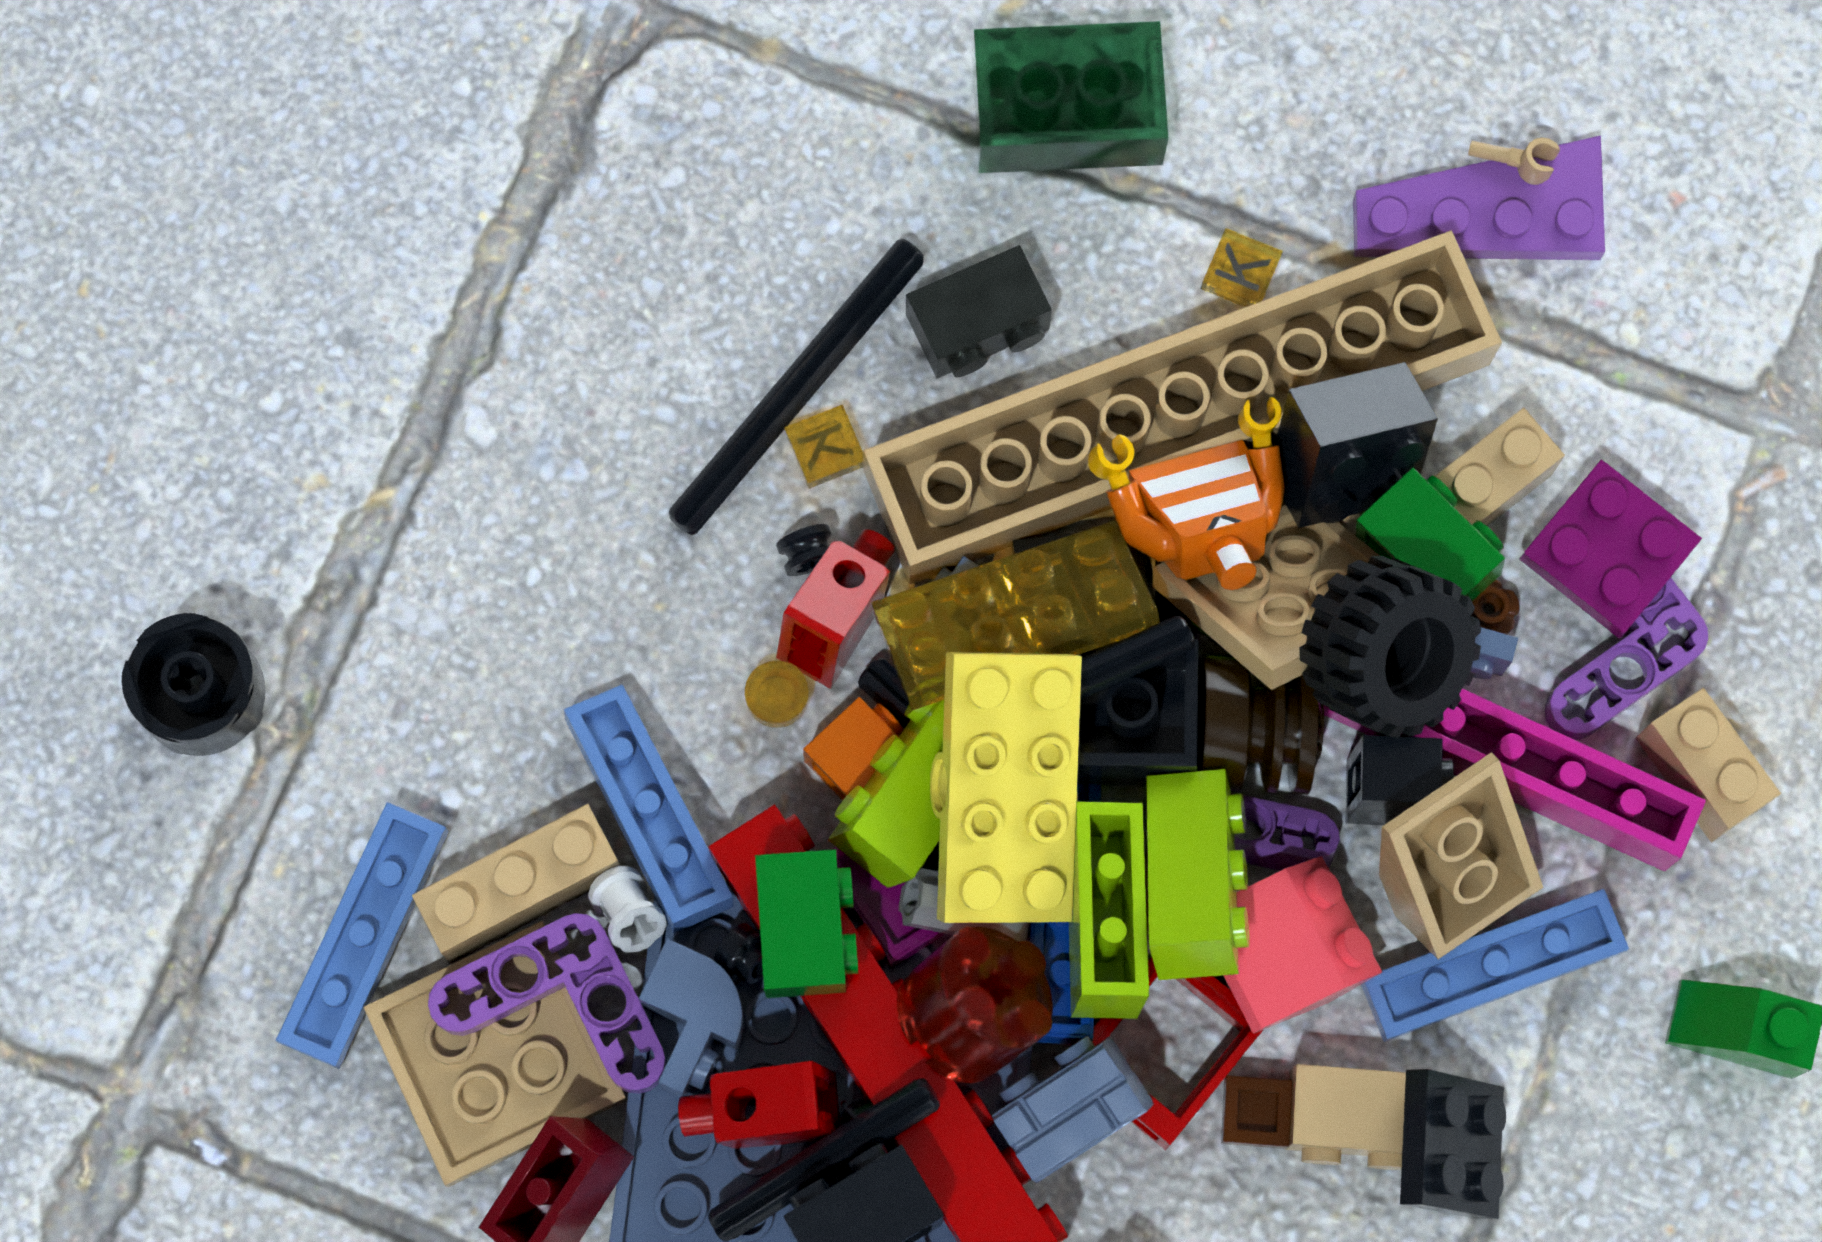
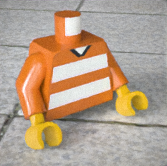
M1274 397L1268 399L1267 413L1269 423L1267 424L1256 423L1251 418L1249 400L1243 405L1238 416V424L1243 433L1252 438L1253 448L1247 449L1244 441L1239 440L1129 470V479L1125 469L1134 459V448L1130 440L1123 435H1117L1112 440V448L1117 456L1118 464H1113L1105 458L1103 449L1098 443L1090 451L1088 457L1089 469L1095 476L1109 481L1111 489L1107 490L1106 494L1126 543L1158 562H1165L1173 574L1180 579L1189 580L1215 573L1221 586L1227 590L1239 589L1250 583L1257 572L1253 561L1259 560L1265 553L1266 534L1277 527L1285 493L1279 445L1272 446L1271 432L1281 418L1279 402Z

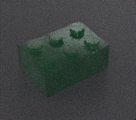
M1160 21L974 29L972 69L979 173L1163 165L1169 137Z

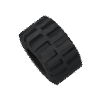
M1371 556L1368 563L1357 560L1349 564L1347 575L1344 576L1336 573L1327 582L1329 590L1324 596L1317 594L1311 605L1315 608L1312 619H1305L1301 633L1307 636L1306 644L1299 647L1300 661L1308 664L1302 673L1307 686L1314 689L1312 695L1319 703L1377 733L1380 732L1388 737L1399 738L1402 733L1410 737L1421 734L1424 724L1434 727L1444 720L1443 712L1447 708L1455 709L1462 700L1459 693L1464 685L1470 686L1475 673L1471 672L1473 661L1479 660L1481 645L1475 643V637L1481 633L1479 619L1471 616L1475 606L1470 597L1461 594L1462 588L1455 583L1398 559Z

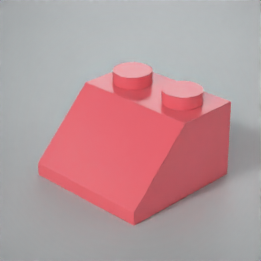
M1322 856L1285 868L1248 886L1247 890L1236 892L1237 907H1246L1250 945L1249 947L1238 948L1239 974L1223 976L1253 1034L1328 1004L1383 973L1373 955L1368 937L1360 930L1342 895L1338 879L1330 872Z

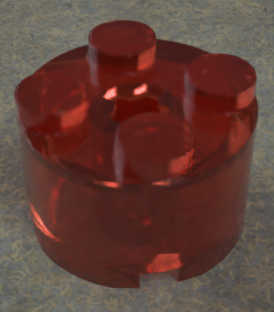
M964 927L918 964L899 987L897 1013L903 1034L910 1045L918 1040L924 1050L931 1056L925 1063L935 1072L948 1079L963 1083H977L999 1072L1048 1034L1052 1028L1053 1001L1051 990L1044 974L1046 962L1043 954L1033 943L1028 941L1017 942L1007 934L992 928Z

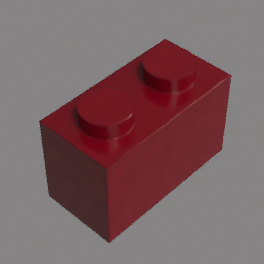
M550 1116L478 1228L495 1242H580L634 1156L587 1118Z

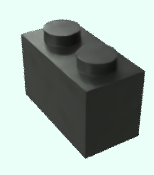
M1018 245L906 294L905 314L936 379L949 373H953L954 377H963L971 374L988 362V356L1006 348L1015 353L1034 346L1044 338L1043 332L1050 328L1052 309L1021 246Z

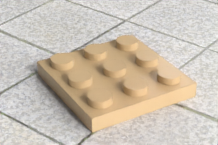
M1284 505L1281 507L1277 527L1266 534L1264 555L1259 560L1253 561L1257 570L1256 575L1246 586L1235 590L1224 589L1215 573L1189 580L1180 579L1163 562L1153 567V588L1268 688L1273 690L1301 676L1308 664L1300 661L1299 647L1306 644L1307 636L1301 632L1305 619L1311 620L1315 612V608L1311 605L1317 594L1323 596L1329 590L1327 582L1336 573L1344 576L1347 575L1349 564L1357 560L1368 563L1371 556L1380 555L1339 522H1322L1298 528L1287 506Z
M543 921L363 1007L446 1187H451L530 1148L550 1116L590 1119L627 1101L623 1090L617 1087L608 1075L566 987L475 1033L464 1036L452 1035L441 1029L430 1015L428 1007L429 994L437 981L445 975L544 927ZM547 941L537 945L535 948L548 963L551 978L562 974L563 971L555 963L556 960L560 959L558 952L551 954ZM521 956L510 959L505 963L501 971L502 985L507 990L516 993L529 990L535 984L538 976L535 962ZM488 971L476 976L483 985V989L471 995H465L459 988H454L448 992L451 1003L442 1009L443 1015L446 1016L454 1013L461 1021L467 1020L472 1016L469 1011V1005L486 995L490 999L491 1008L502 1004L503 1000L490 985Z

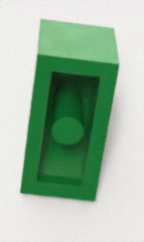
M1682 979L1679 981L1665 1044L1793 1079L1812 1070L1822 1026V1005L1762 988Z

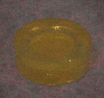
M769 661L761 664L752 671L746 681L745 700L747 708L755 720L768 727L781 728L795 723L802 717L809 702V689L806 678L797 667L788 662Z

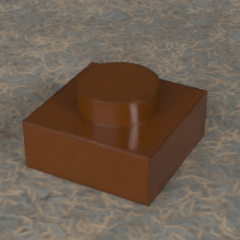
M1227 1075L1224 1078L1221 1144L1287 1149L1290 1139L1292 1080Z

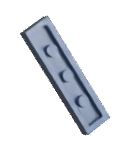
M623 684L564 709L565 721L673 933L732 908L733 896Z
M386 803L276 1038L278 1043L340 1069L364 1017L365 1010L363 1007L370 1004L416 904L412 895L423 889L449 831L445 826L391 803Z
M1604 889L1471 937L1440 959H1437L1432 953H1428L1382 970L1383 973L1361 984L1382 1039L1386 1042L1620 955L1629 950V947Z

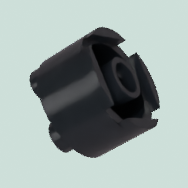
M195 613L176 614L155 622L145 629L136 640L138 644L132 651L128 661H125L122 671L121 682L124 699L136 720L158 742L172 752L192 756L220 753L235 746L260 724L263 716L262 710L266 689L263 672L249 648L239 635L228 626L207 616ZM200 675L204 679L200 683V691L193 695H188L187 691L192 689L190 679Z

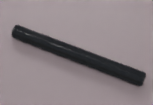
M899 239L892 245L669 509V518L677 527L690 535L698 533L923 266L924 255L916 246L905 239Z

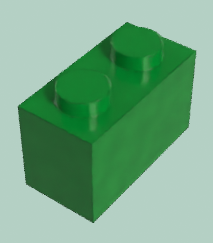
M1414 467L1357 519L1356 537L1377 554L1389 559H1398L1451 581L1462 588L1461 594L1470 597L1471 601L1502 574L1505 557L1500 553L1504 546L1496 534L1479 520H1476L1471 525L1454 508L1458 501L1451 490L1433 475L1426 480Z
M836 849L755 855L763 981L766 998L845 993V975L858 974L856 933L842 934L840 908L854 907L851 867L837 868Z

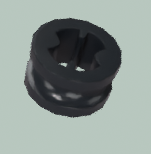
M817 524L799 529L786 535L776 543L778 553L788 557V562L784 565L787 576H801L812 572L830 546L827 542L832 535L829 525Z

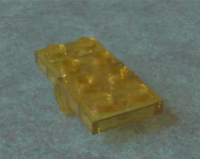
M1115 520L871 602L876 622L912 711L944 700L946 652L1078 655L1123 640L1160 623L1157 607Z

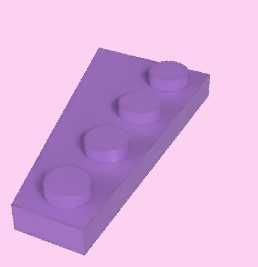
M1601 136L1558 145L1560 152L1551 161H1544L1533 157L1536 163L1554 169L1550 178L1539 185H1531L1525 182L1519 176L1517 167L1489 160L1356 190L1353 198L1354 257H1381L1452 230L1464 259L1601 260L1605 253Z

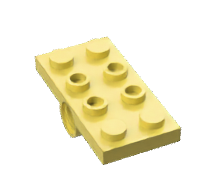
M946 652L943 752H938L935 755L930 773L931 805L935 816L940 819L937 920L944 923L1072 922L1082 656L1074 654Z

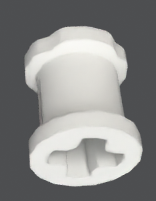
M617 866L606 870L594 880L588 892L589 903L598 915L605 917L609 923L608 935L612 944L626 953L639 952L649 948L655 940L663 935L667 925L666 917L661 908L655 906L646 897V884L642 875L637 869L630 866Z

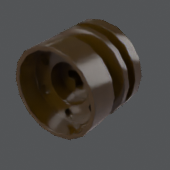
M1202 654L1199 665L1198 771L1225 769L1230 791L1240 792L1246 779L1248 763L1259 764L1261 781L1265 792L1276 794L1279 789L1282 765H1287L1291 794L1308 795L1312 788L1315 768L1322 752L1324 705L1312 695L1314 689L1306 685L1303 675L1291 680L1290 687H1285V684L1271 690L1264 683H1262V686L1251 685L1250 671L1232 655Z

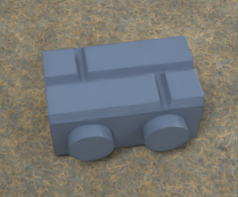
M1088 1035L1054 1057L1061 1068L1039 1082L1032 1071L999 1093L1006 1104L992 1115L993 1121L1010 1147L1015 1150L1017 1158L1035 1183L1040 1182L1134 1121L1153 1106L1154 1103L1151 1096L1137 1075L1131 1070L1129 1063L1110 1036L1095 1046Z

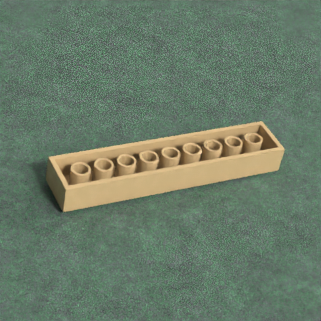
M1451 230L863 450L864 474L908 583L911 585L937 575L943 567L949 570L956 568L963 556L974 561L1011 547L1013 540L1035 538L1112 509L1106 491L1111 489L1109 481L1101 479L1091 472L1088 465V457L1090 451L1099 443L1105 458L1113 464H1118L1117 456L1112 448V440L1117 435L1127 437L1134 448V459L1125 469L1129 479V470L1239 440L1244 441L1247 449L1253 448L1252 438L1245 435L1238 424L1239 413L1247 400L1250 403L1251 418L1256 423L1267 424L1269 423L1267 401L1270 397H1274L1279 402L1282 418L1289 389L1406 362L1421 390L1424 391L1490 366L1502 341ZM1281 418L1271 432L1272 446H1275Z

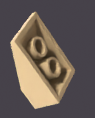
M1493 753L1488 754L1382 826L1379 877L1393 913L1437 959H1440L1544 888L1500 761Z

